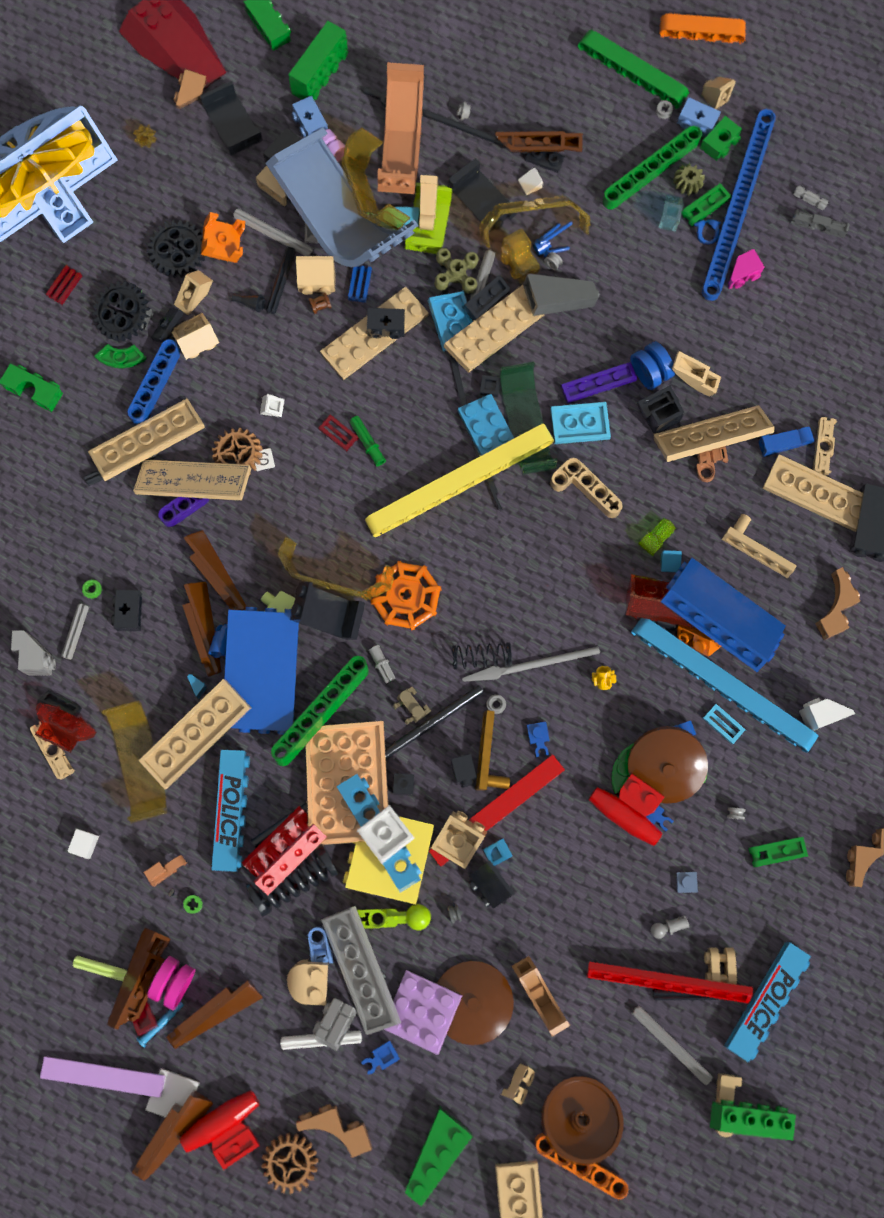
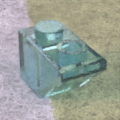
M666 194L658 228L676 232L682 214L684 198Z

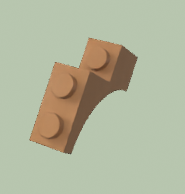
M843 567L831 574L835 584L833 606L823 619L815 623L824 640L849 628L848 619L844 614L842 615L841 611L860 602L859 592L856 588H853L850 582V575L844 571Z
M876 829V833H873L872 843L875 845V848L851 846V850L847 854L850 870H847L846 880L849 882V886L862 887L864 876L870 865L884 855V829Z
M528 956L514 964L512 968L550 1034L554 1036L569 1027L568 1021L531 958Z
M331 1104L320 1107V1112L312 1115L311 1112L304 1113L299 1116L300 1120L296 1122L298 1132L307 1129H319L335 1135L345 1144L351 1157L372 1150V1144L364 1122L360 1124L358 1121L352 1122L347 1125L348 1129L344 1130L337 1106L331 1107Z

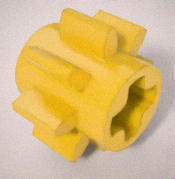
M600 666L596 669L597 673H592V681L598 689L608 690L612 687V683H616V674L608 666Z

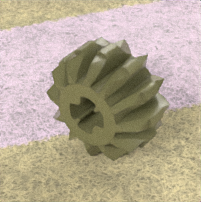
M690 163L686 167L682 165L675 172L673 180L674 184H676V190L682 189L681 194L687 191L688 196L692 192L696 194L703 187L705 175H702V169L697 170V164L694 167H691Z

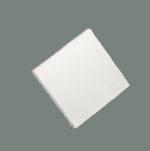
M390 805L357 830L381 863H384L415 839Z
M161 1068L159 1074L166 1075L162 1097L150 1096L146 1110L166 1117L175 1103L183 1107L193 1090L197 1091L200 1082Z

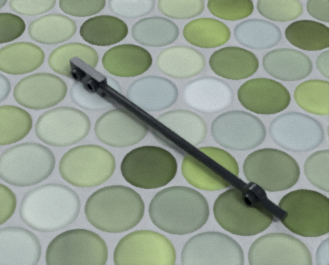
M366 87L364 94L381 100V104L386 108L387 90L381 93ZM422 108L423 117L505 147L492 134ZM518 152L526 155L525 161L559 173L565 159V155L557 152Z

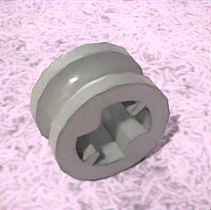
M661 101L657 105V116L662 119L669 118L673 111L672 104L668 101ZM662 107H664V109L667 108V109H668L667 112H665V111L662 112V111H661Z
M550 252L548 257L544 259L545 264L553 270H557L558 265H561L563 262L561 257L554 252Z
M727 809L729 811L727 818L745 820L743 813L746 811L745 809Z

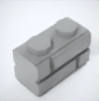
M333 998L331 1003L328 1002L323 1010L324 1017L321 1022L318 1021L316 1023L313 1033H315L314 1037L317 1042L337 1051L356 1015V1010L354 1007Z

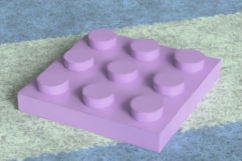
M406 970L393 1001L401 1023L384 1030L432 1053L439 1054L462 995Z

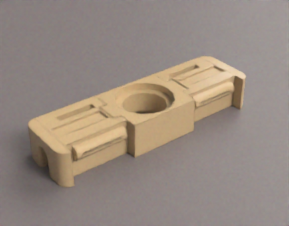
M821 417L818 421L813 470L823 475L831 473L829 471L830 457L833 456L835 443L833 429L834 424L837 422L836 419L831 418L827 420L826 417ZM821 442H825L829 445L828 451H824L820 448Z
M42 720L39 722V725H33L30 731L56 778L62 780L74 773V769L71 767L66 756H63L66 753L57 737L52 733L49 725H46L48 722ZM52 744H55L58 748L55 755H49L47 751L48 747Z

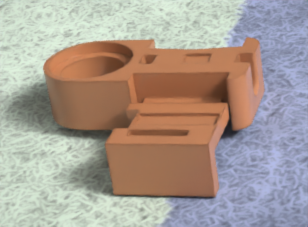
M726 446L697 454L699 463L696 465L698 478L703 482H710L715 475L714 463L718 460L728 463ZM709 469L712 475L705 478L701 475V471Z
M180 855L164 865V867L158 862L145 871L144 874L152 887H155L164 879L177 871L176 869L182 865L185 866L187 862Z

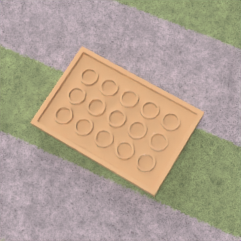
M376 721L322 726L306 744L308 825L310 827L314 824L327 836L320 843L323 845L365 842L357 831L360 825L337 786L358 774L360 779L364 777L370 786L367 789L370 796L374 794L380 803L377 806L379 811L381 812L388 807L384 722ZM362 793L355 796L356 802H362L365 799V795ZM367 811L365 818L372 819L375 816V811Z

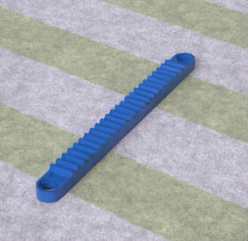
M770 109L761 110L757 116L702 288L703 297L709 301L716 300L722 291L776 116ZM761 117H769L770 122H763ZM714 287L716 289V293H708L707 288Z

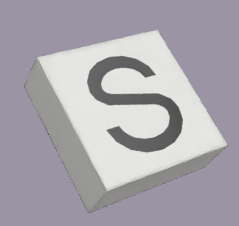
M271 448L262 450L263 457L258 458L261 464L257 465L255 463L257 471L275 467Z

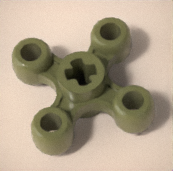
M439 249L436 254V261L438 264L444 265L447 272L440 273L435 277L434 286L438 290H445L450 282H460L465 293H474L477 288V281L475 278L469 277L466 274V270L477 266L479 261L478 255L475 252H469L463 260H453L448 249Z

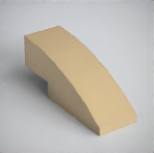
M678 351L672 370L684 382L707 396L716 394L721 376L709 371V366Z

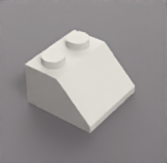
M820 698L804 704V709L799 711L805 726L813 731L855 714L852 709L829 699L821 701Z

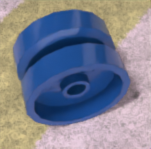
M656 341L646 345L644 351L638 350L630 357L635 374L649 390L655 389L661 385L662 381H668L675 375V372L672 370L673 361L670 355Z

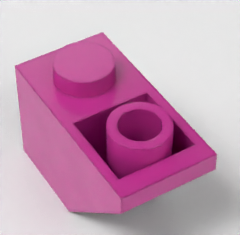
M754 249L738 256L728 283L729 289L733 287L736 289L740 288L746 281L750 279L754 281L761 276L764 265Z

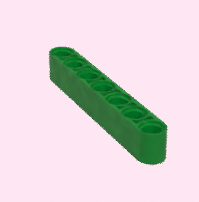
M588 30L578 43L579 50H584L590 57L602 61L601 63L608 68L615 69L621 76L631 79V82L639 87L641 85L646 88L645 90L652 95L656 94L662 101L670 102L675 106V109L680 107L689 94L688 89L683 84L594 30Z
M697 126L688 127L605 190L602 201L604 207L610 210L615 209L695 149L702 135L701 129Z
M354 656L271 749V754L277 765H288L367 677L369 669L364 657ZM359 665L363 666V668L359 670L355 669ZM347 679L351 680V681H350L349 683H347V684H343V683H342L344 680H347ZM332 694H338L335 698H329ZM325 708L322 713H317L318 709ZM308 722H311V723H312V725H311L310 727H308V728H305V727H304V725H305L306 723H308ZM294 737H299L298 741L291 742ZM280 752H286L283 757H277Z

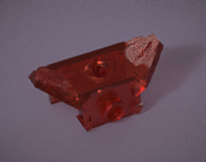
M39 703L36 707L37 716L42 724L35 733V736L71 753L78 741L88 740L96 734V730L82 717L77 718L61 710L60 706Z

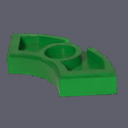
M107 344L94 355L99 362L113 368L133 367L147 359L135 345L125 349H117Z
M634 743L619 754L613 765L611 782L614 794L620 792L621 787L629 777L628 757Z

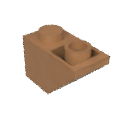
M186 69L184 74H180L178 82L181 85L180 91H176L174 97L176 108L181 109L200 99V95H203L206 76Z

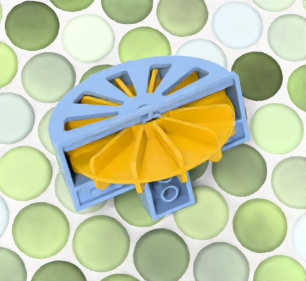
M83 106L63 107L43 113L14 127L0 137V242L40 214L57 238L63 243L93 223L73 191L117 161V158Z

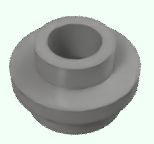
M463 101L462 105H458L457 116H460L459 120L468 119L470 105Z
M492 695L487 700V708L489 711H495V714H500L506 708V701L501 695ZM498 701L500 707H493V702Z

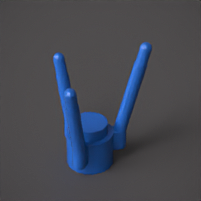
M572 222L567 223L559 228L560 224L558 223L542 237L535 240L532 245L538 256L543 254L546 257L550 252L558 253L569 250V246L549 250L551 248L549 240L571 226Z

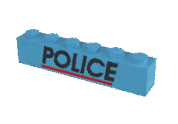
M221 750L212 859L213 871L238 872V868H242L243 856L239 854L240 847L244 846V835H241V827H245L246 816L242 815L243 807L247 806V795H244V787H248V776L245 775V771L250 765V756H247L245 751Z
M790 942L784 943L724 1047L747 1062L756 1057L759 1051L757 1047L760 1042H764L768 1037L769 1031L767 1030L770 1025L775 1024L778 1020V1012L781 1006L784 1007L789 1001L790 997L788 995L791 989H795L799 984L800 979L798 977L802 971L805 972L809 967L810 961L808 960L811 957Z

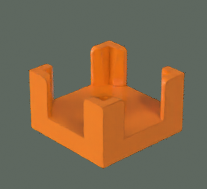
M210 212L204 221L201 255L237 263L243 253V247L239 248L240 235L245 230V221L236 219L233 225L216 221L218 214Z

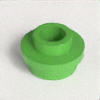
M91 579L83 584L82 592L87 598L94 599L101 594L102 586L98 581ZM95 586V591L89 592V588Z

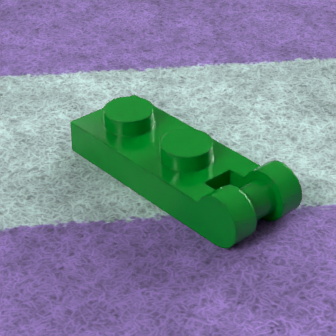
M720 183L683 209L680 214L683 218L686 217L691 227H694L695 223L731 199V195ZM695 210L697 215L694 216L691 212Z
M803 837L748 848L749 853L753 857V868L808 856ZM765 851L766 859L761 860L759 852Z

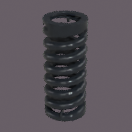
M319 844L313 850L319 866L311 854H309L305 858L309 871L301 862L297 866L300 877L293 870L289 874L291 883L286 877L280 883L282 889L278 885L272 891L273 895L271 893L267 895L262 889L257 893L254 889L256 887L254 882L246 884L253 903L263 917L271 913L272 905L275 908H280L282 905L281 899L288 903L291 901V894L296 898L299 897L301 894L300 888L302 891L308 892L310 884L314 887L319 885V878L327 881L329 879L328 871L331 877L339 874L323 844Z

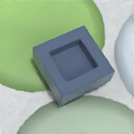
M676 872L677 893L698 892L697 872Z

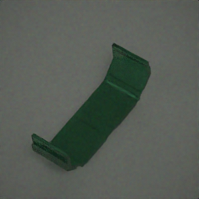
M534 362L502 367L500 369L502 396L510 431L514 438L543 424L535 389ZM548 446L518 462L522 475L556 469L557 458L552 459Z

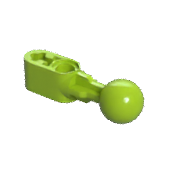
M422 904L412 905L407 911L398 912L396 909L357 910L359 917H367L366 913L369 912L368 922L370 925H366L367 921H361L364 929L396 927L398 924H407L413 930H423L431 921L429 909ZM375 913L383 915V922L381 924L373 922V915Z

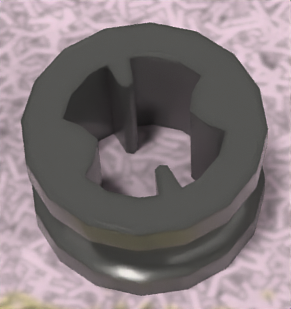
M454 904V907L447 906L452 924L456 920L461 922L458 905Z

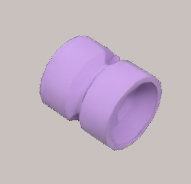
M327 129L326 132L328 134L322 139L337 162H339L347 154V147L337 139V136L330 129Z

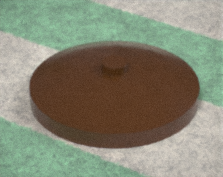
M664 726L652 729L636 740L629 753L628 772L629 776L631 773L635 774L665 795L661 803H677L690 798L701 788L707 776L708 760L704 747L693 734L678 727Z
M465 961L452 966L440 977L437 982L438 985L462 995L447 1036L462 1044L480 1045L490 1042L505 1030L513 1013L514 1001L511 987L499 970L484 962Z
M572 1077L560 1082L549 1092L542 1108V1129L547 1142L561 1158L570 1163L592 1165L601 1162L616 1150L621 1141L624 1125L621 1107L613 1093L595 1079Z

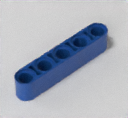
M165 340L161 344L128 408V415L135 425L149 418L180 357L178 345L173 340ZM169 349H175L172 353H167ZM161 365H166L164 369H159ZM153 381H158L156 385H151ZM150 396L148 401H142L144 397ZM138 412H141V413H142V415H141L140 417H137V418L134 417V415H135L136 413H138Z

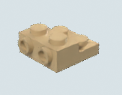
M453 811L431 848L465 869L487 831L484 830L485 827L481 823L476 821L472 823L467 820L468 816L465 813Z

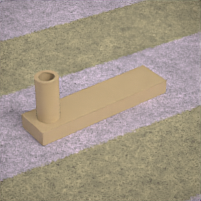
M741 514L734 528L730 527L722 540L788 578L794 572L797 565L744 535L743 533L749 525L751 518Z

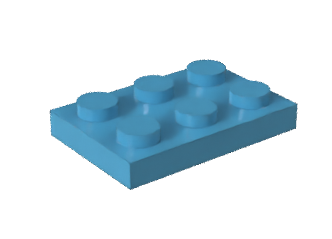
M464 292L429 297L428 299L443 351H447L444 348L445 342L473 322L462 308L467 303Z
M492 394L458 408V413L480 456L514 439Z

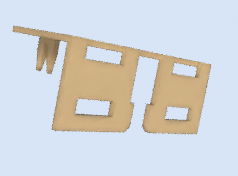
M520 1064L514 1073L508 1090L503 1089L501 1095L513 1099L522 1105L528 1091L519 1086L522 1080L530 1087L535 1072L528 1066Z

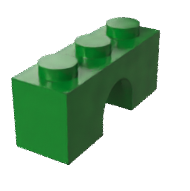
M10 364L0 379V384L4 389L18 396L22 394L24 389L34 387L35 393L31 399L36 405L50 412L54 410L63 395L58 384L53 381L49 383L44 381V378L37 373L33 375L28 373V370L21 365L16 367Z

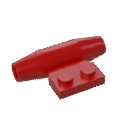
M631 773L621 787L619 797L596 787L588 800L606 818L630 835L652 846H655L660 840L663 833L646 816L654 813L665 798V795L633 773Z
M250 1090L232 1098L199 1119L179 1138L184 1150L188 1153L212 1142L213 1154L224 1170L259 1147L260 1143L250 1127L242 1123L260 1105L254 1092Z

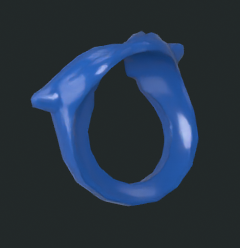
M709 219L706 221L700 220L695 223L697 239L707 245L716 242L719 238V225L721 222ZM705 223H709L715 231V237L711 241H706L702 237Z

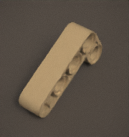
M570 458L552 475L550 485L553 490L563 491L573 483L607 517L615 518L619 515L622 509L621 500L580 460ZM574 466L577 471L571 472L568 467ZM560 478L564 483L561 485L557 484L555 479ZM588 479L590 484L584 485L581 480ZM595 492H601L604 497H596ZM610 506H616V509L611 510Z

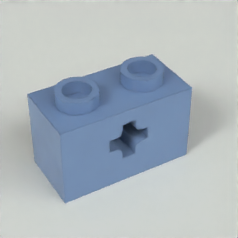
M312 96L292 104L293 112L291 114L295 123L299 122L301 126L299 130L303 138L323 127L325 130L328 129L327 123Z
M688 98L680 113L677 124H680L683 129L697 126L702 131L701 137H704L714 129L721 112L692 98Z

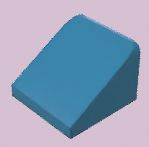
M662 551L661 572H677L681 566L682 551Z
M189 674L187 677L195 696L199 699L207 689V686Z
M504 839L483 849L486 857L494 866L512 857Z

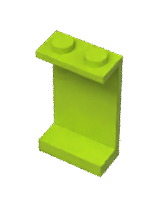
M416 183V196L413 207H419L420 209L421 183ZM444 185L438 186L434 230H420L419 216V226L413 229L414 234L405 241V248L407 250L437 254V251L443 247L452 198V188Z

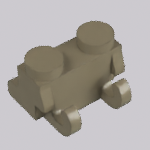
M413 687L401 692L397 696L400 702L393 705V708L396 710L404 704L411 713L412 717L405 720L406 725L413 720L416 723L431 712L427 705L422 708L411 695V693L413 695L417 693Z

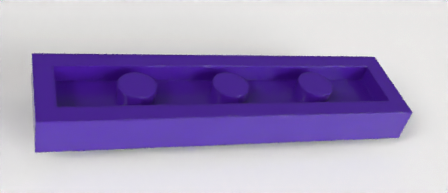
M631 362L561 384V389L566 402L570 403L637 380Z

